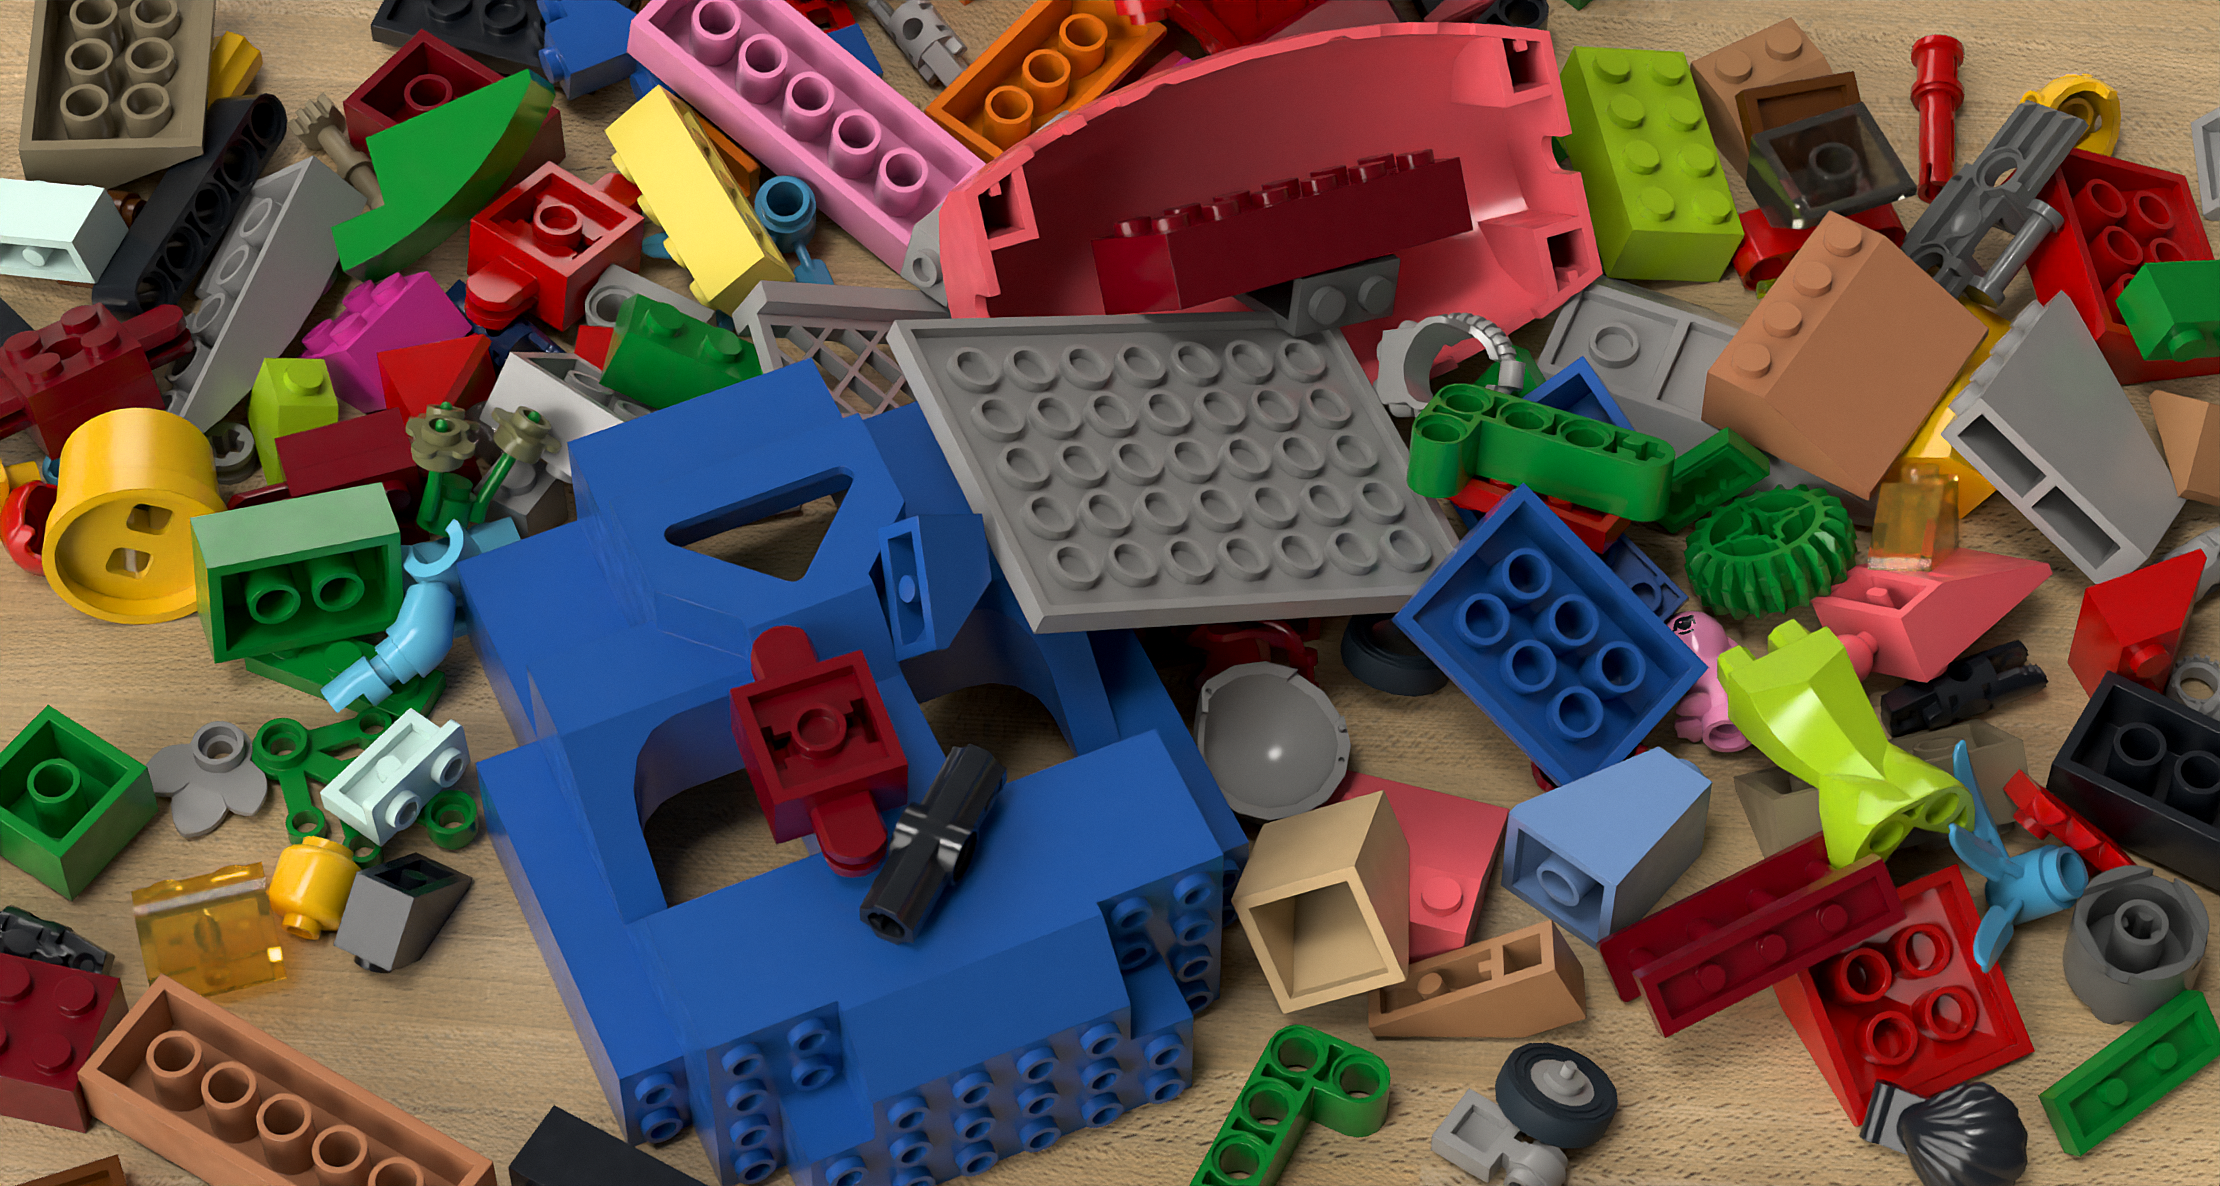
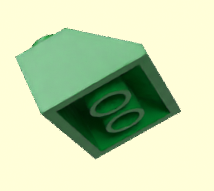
M637 293L624 300L619 309L599 384L661 410L762 375L763 372L754 344L737 337L727 329L711 326L684 314L668 303L657 302Z

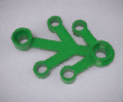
M368 708L361 711L355 718L312 730L306 729L296 720L277 718L268 721L258 730L252 742V762L265 773L266 778L278 780L289 813L285 823L288 838L292 845L302 844L304 837L307 836L326 839L328 835L323 812L311 804L305 776L326 785L332 782L357 757L341 761L325 753L356 743L365 751L392 725V719L387 712L378 708ZM372 726L384 728L377 734L370 735L364 733L367 728ZM284 750L293 751V752H291V753H289V754H287V755H282V756H277V755H276V754H278L279 752L284 751ZM446 790L436 794L421 809L414 821L427 827V833L435 844L449 850L465 847L475 838L479 830L476 804L471 796L459 790ZM339 818L345 836L342 845L353 852L363 847L373 849L365 857L354 856L352 861L361 870L382 864L384 861L382 846H378ZM453 822L462 824L455 828H444L447 824ZM305 823L317 825L309 832L297 831V828Z

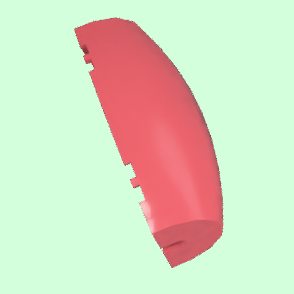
M1405 22L1303 33L1225 50L1152 74L1089 102L1016 143L949 191L939 211V245L941 269L952 319L1105 315L1091 240L1114 235L1113 223L1142 216H1151V219L1164 216L1163 210L1186 204L1201 203L1202 207L1214 203L1213 197L1222 194L1250 190L1251 195V193L1262 191V184L1288 178H1298L1301 181L1310 178V172L1323 168L1346 165L1348 172V168L1358 166V159L1369 156L1394 153L1395 163H1397V155L1432 149L1434 159L1460 157L1473 231L1385 254H1394L1400 258L1393 315L1339 328L1372 386L1378 378L1379 361L1377 358V346L1382 340L1383 330L1398 329L1399 325L1405 320L1419 323L1427 317L1442 314L1472 313L1492 321L1508 337L1509 334L1534 318H1544L1603 274L1581 172L1560 168L1552 151V136L1563 137L1572 134L1550 31L1479 23ZM1231 296L1183 310L1131 314L1250 312L1254 310ZM1477 338L1462 340L1452 347L1445 344L1433 361L1429 380L1458 368L1457 363L1486 348Z

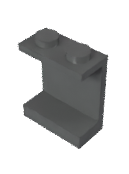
M1394 254L1375 257L1232 297L1254 311H1271L1277 319L1275 325L1294 337L1393 315L1400 258Z

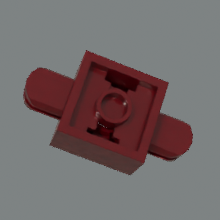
M99 302L94 305L74 307L65 312L60 320L37 331L20 332L8 338L4 345L0 347V441L25 430L49 459L54 461L61 457L62 449L71 434L82 424L96 416L126 408L166 409L152 370L191 353L195 344L190 330L186 328L187 322L182 309L176 305L163 304L120 323Z
M399 407L275 438L274 441L283 482L235 494L226 505L228 510H234L382 482L400 530L401 545L412 546L430 540L429 532L421 528L416 522L424 490L428 482L429 470L417 465L412 458L411 444L405 431L406 428ZM475 454L471 458L465 459L462 466L458 469L449 471L469 479L473 484L471 490L473 494V489L482 480Z
M789 625L774 626L762 632L753 642L751 672L755 682L730 689L732 733L776 845L815 833L827 864L837 875L850 878L866 876L876 871L885 861L887 855L888 830L881 812L908 804V762L862 649L820 662L811 638L803 629Z

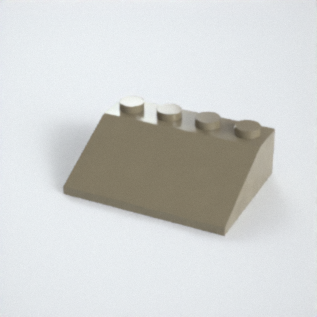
M35 0L18 149L26 181L41 180L58 184L93 185L107 190L202 155L204 153L217 0Z

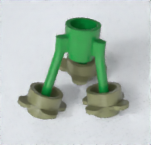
M447 401L441 405L429 404L427 405L426 413H420L418 417L410 416L406 423L405 431L414 440L411 444L412 458L417 465L429 470L428 482L416 519L417 524L424 530L443 537H449L445 529L453 519L458 521L466 531L469 521L483 524L489 503L516 460L535 464L544 450L557 454L561 449V443L548 434L551 429L550 422L540 413L528 407L519 406L515 413L496 407L491 416L500 425L493 434V440L504 451V454L479 494L475 496L471 492L473 484L469 479L449 471L458 469L462 466L465 459H469L474 455L475 445L468 441V435L470 430L478 431L480 423L464 420L465 410L453 407Z

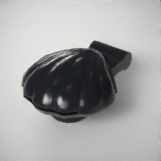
M1876 1079L1859 1137L1908 1155L1913 1169L1924 1186H2014L2015 1181L2024 1173L2028 1161L2026 1153L2028 1133L2019 1117L2018 1108L2009 1098L1997 1092L1993 1086L1985 1082L1967 1084L1964 1081L1930 1098L1901 1087L1891 1081Z

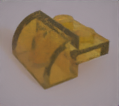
M262 861L244 866L228 865L213 873L178 881L162 880L152 884L150 887L131 891L134 906L132 907L149 987L162 973L206 998L288 979Z

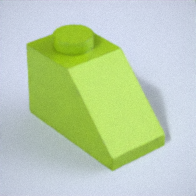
M265 358L246 402L245 411L268 486L283 482L274 441L275 438L338 422L339 406L324 359Z

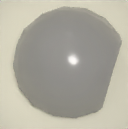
M1267 661L1234 665L1207 680L1201 689L1195 714L1193 740L1238 820L1263 826V824L1314 810L1330 798L1346 775L1351 743L1344 715L1341 717L1324 691L1297 674L1298 669Z

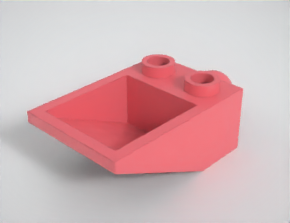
M1957 547L1856 565L1847 571V580L1845 582L1831 586V594L1829 596L1816 597L1811 602L1822 628L1827 626L1845 646L1860 683L1868 677L1870 672L1927 683L1942 675L1947 670L1950 662L2040 586L2053 572L2049 563Z

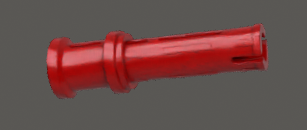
M1939 34L1925 36L1917 40L1911 48V62L1917 68L1916 81L1911 86L1910 100L1915 109L1919 111V176L1917 195L1923 202L1929 204L1933 202L1942 190V186L1944 187L1955 174L1956 111L1964 101V87L1958 80L1959 67L1964 62L1965 49L1956 38Z

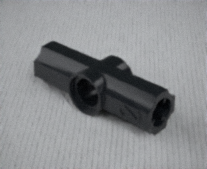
M968 744L966 747L954 746L920 804L916 802L910 803L902 813L891 838L889 858L874 880L871 889L859 908L860 921L868 925L877 937L899 945L901 942L914 943L947 884L956 886L965 875L976 851L979 828L987 814L991 811L994 802L1007 781V768L1001 765L991 752L972 744Z

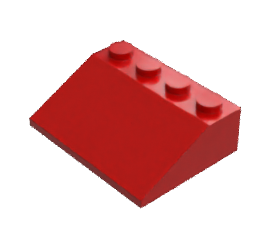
M2073 147L2035 197V199L2041 200L2053 207L2065 220L2058 232H2049L2025 263L2038 301L2044 306L2061 290L2071 298L2120 385L2220 374V357L2193 358L2184 362H2176L2173 359L2144 361L2115 302L2144 263L2215 260L2186 176ZM2017 168L2004 180L2002 184H2004L2014 175Z

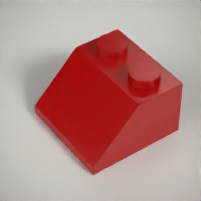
M2201 548L2085 589L2067 663L2090 699L2107 670L2159 694H2164L2187 632L2207 557Z

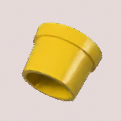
M126 408L110 411L90 419L78 427L67 439L60 457L56 503L47 519L42 549V566L46 579L57 595L67 604L97 619L133 625L172 621L198 611L190 518L229 511L220 497L211 444L202 431L188 420L173 413L151 408ZM137 504L152 505L149 511L133 508Z

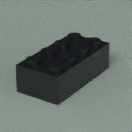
M2107 670L2053 760L2046 789L2117 843L2220 891V721Z

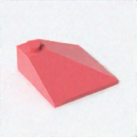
M1346 770L1345 777L1330 798L1316 809L1377 791H1385L1409 845V964L1471 945L1506 829L1510 809Z

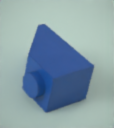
M916 515L878 528L896 662H907L948 649L992 580L989 564L990 549L985 536L983 515Z

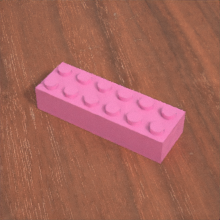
M651 0L631 20L627 46L628 54L778 176H792L804 181L813 191L818 209L899 275L914 225L941 205L950 190L987 165L785 0Z

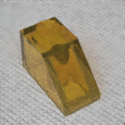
M1932 463L1901 465V473H1895L1881 483L1868 552V570L1932 572L1959 549L1958 474H1939V465Z

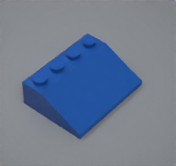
M1524 482L1503 496L1483 516L1391 619L1558 787L1622 762L1709 668Z

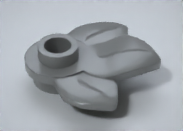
M214 721L205 724L197 730L190 744L164 747L145 765L148 767L155 796L172 798L171 811L176 830L182 837H197L213 831L223 822L229 810L243 816H255L265 802L267 781L265 773L252 762V742L243 730L230 722ZM221 753L230 754L221 759H213L216 755Z

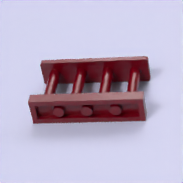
M1822 830L1599 940L1596 948L1617 996L1622 1001L1629 1002L1642 995L1657 1032L1667 1038L1907 919V915L1883 858L1872 853L1838 870L1830 864Z

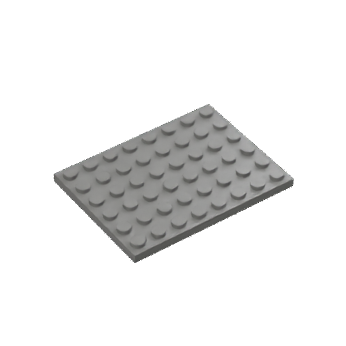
M1271 311L894 320L886 336V340L973 513L983 515L986 539L1034 634L1398 612L1460 541L1436 498L1422 496L1408 487L1406 478L1409 450L1339 327L1294 337L1275 325L1277 319Z

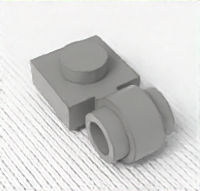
M1470 1088L1432 1135L1431 1150L1486 1183L1491 1181L1501 1167L1506 1170L1507 1175L1504 1179V1186H1561L1566 1180L1565 1169L1568 1166V1160L1561 1149L1557 1146L1542 1143L1539 1140H1535L1533 1144H1529L1526 1141L1521 1143L1525 1133L1505 1117L1498 1104Z

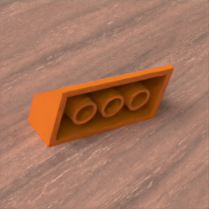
M1037 0L924 109V114L984 163L988 164L1016 143L1032 135L1059 113L1065 110L1072 112L1089 102L1105 96L1167 35V27L1158 21L1142 25H1131L1129 15L1117 16L1114 0Z

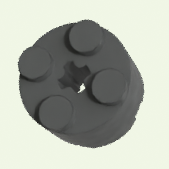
M2140 865L2121 866L2107 870L2093 878L2079 898L2064 945L2063 969L2072 990L2091 1008L2093 1015L2103 1023L2116 1025L2125 1021L2141 1022L2185 989L2193 990L2206 950L2210 927L2209 918L2199 896L2191 887L2176 877L2172 883L2154 876L2153 868Z

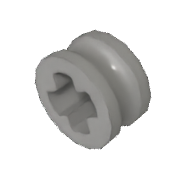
M222 422L213 425L203 433L213 450L218 484L233 485L241 483L256 470L258 459L252 433L247 427L236 422ZM231 448H237L239 453L229 451ZM217 454L226 455L225 459L217 458Z

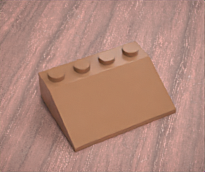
M1829 210L1707 371L1701 421L1720 430L1728 426L1751 445L1869 501L1985 341L1989 328L1886 236Z

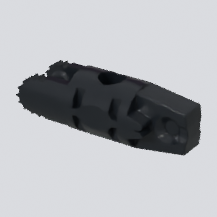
M2014 640L1951 662L1942 675L1927 683L1910 680L1902 686L1883 694L1880 702L1881 721L1892 737L1929 728H1942L2042 691L2043 688L2047 687L2046 684L2049 681L2037 664H2024V662L2028 661V650L2021 641Z
M13 905L7 906L0 911V953L109 975L115 955L74 932L71 927L55 921L40 919L31 912Z

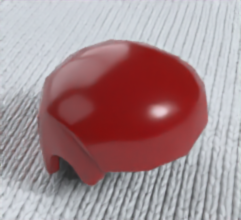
M40 480L23 483L13 489L7 496L0 515V539L6 552L15 564L30 574L46 577L42 566V549L47 519L56 503L57 485L45 484Z

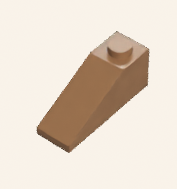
M1550 919L1409 964L1406 981L1368 991L1369 1029L1374 1036L1529 1037L1587 1018L1584 968L1553 920Z

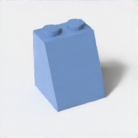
M1658 746L1517 804L1508 813L1501 886L1597 951L1596 944L1599 940L1641 920L1701 855L1713 782L1707 779L1702 771L1692 762L1686 759H1677Z

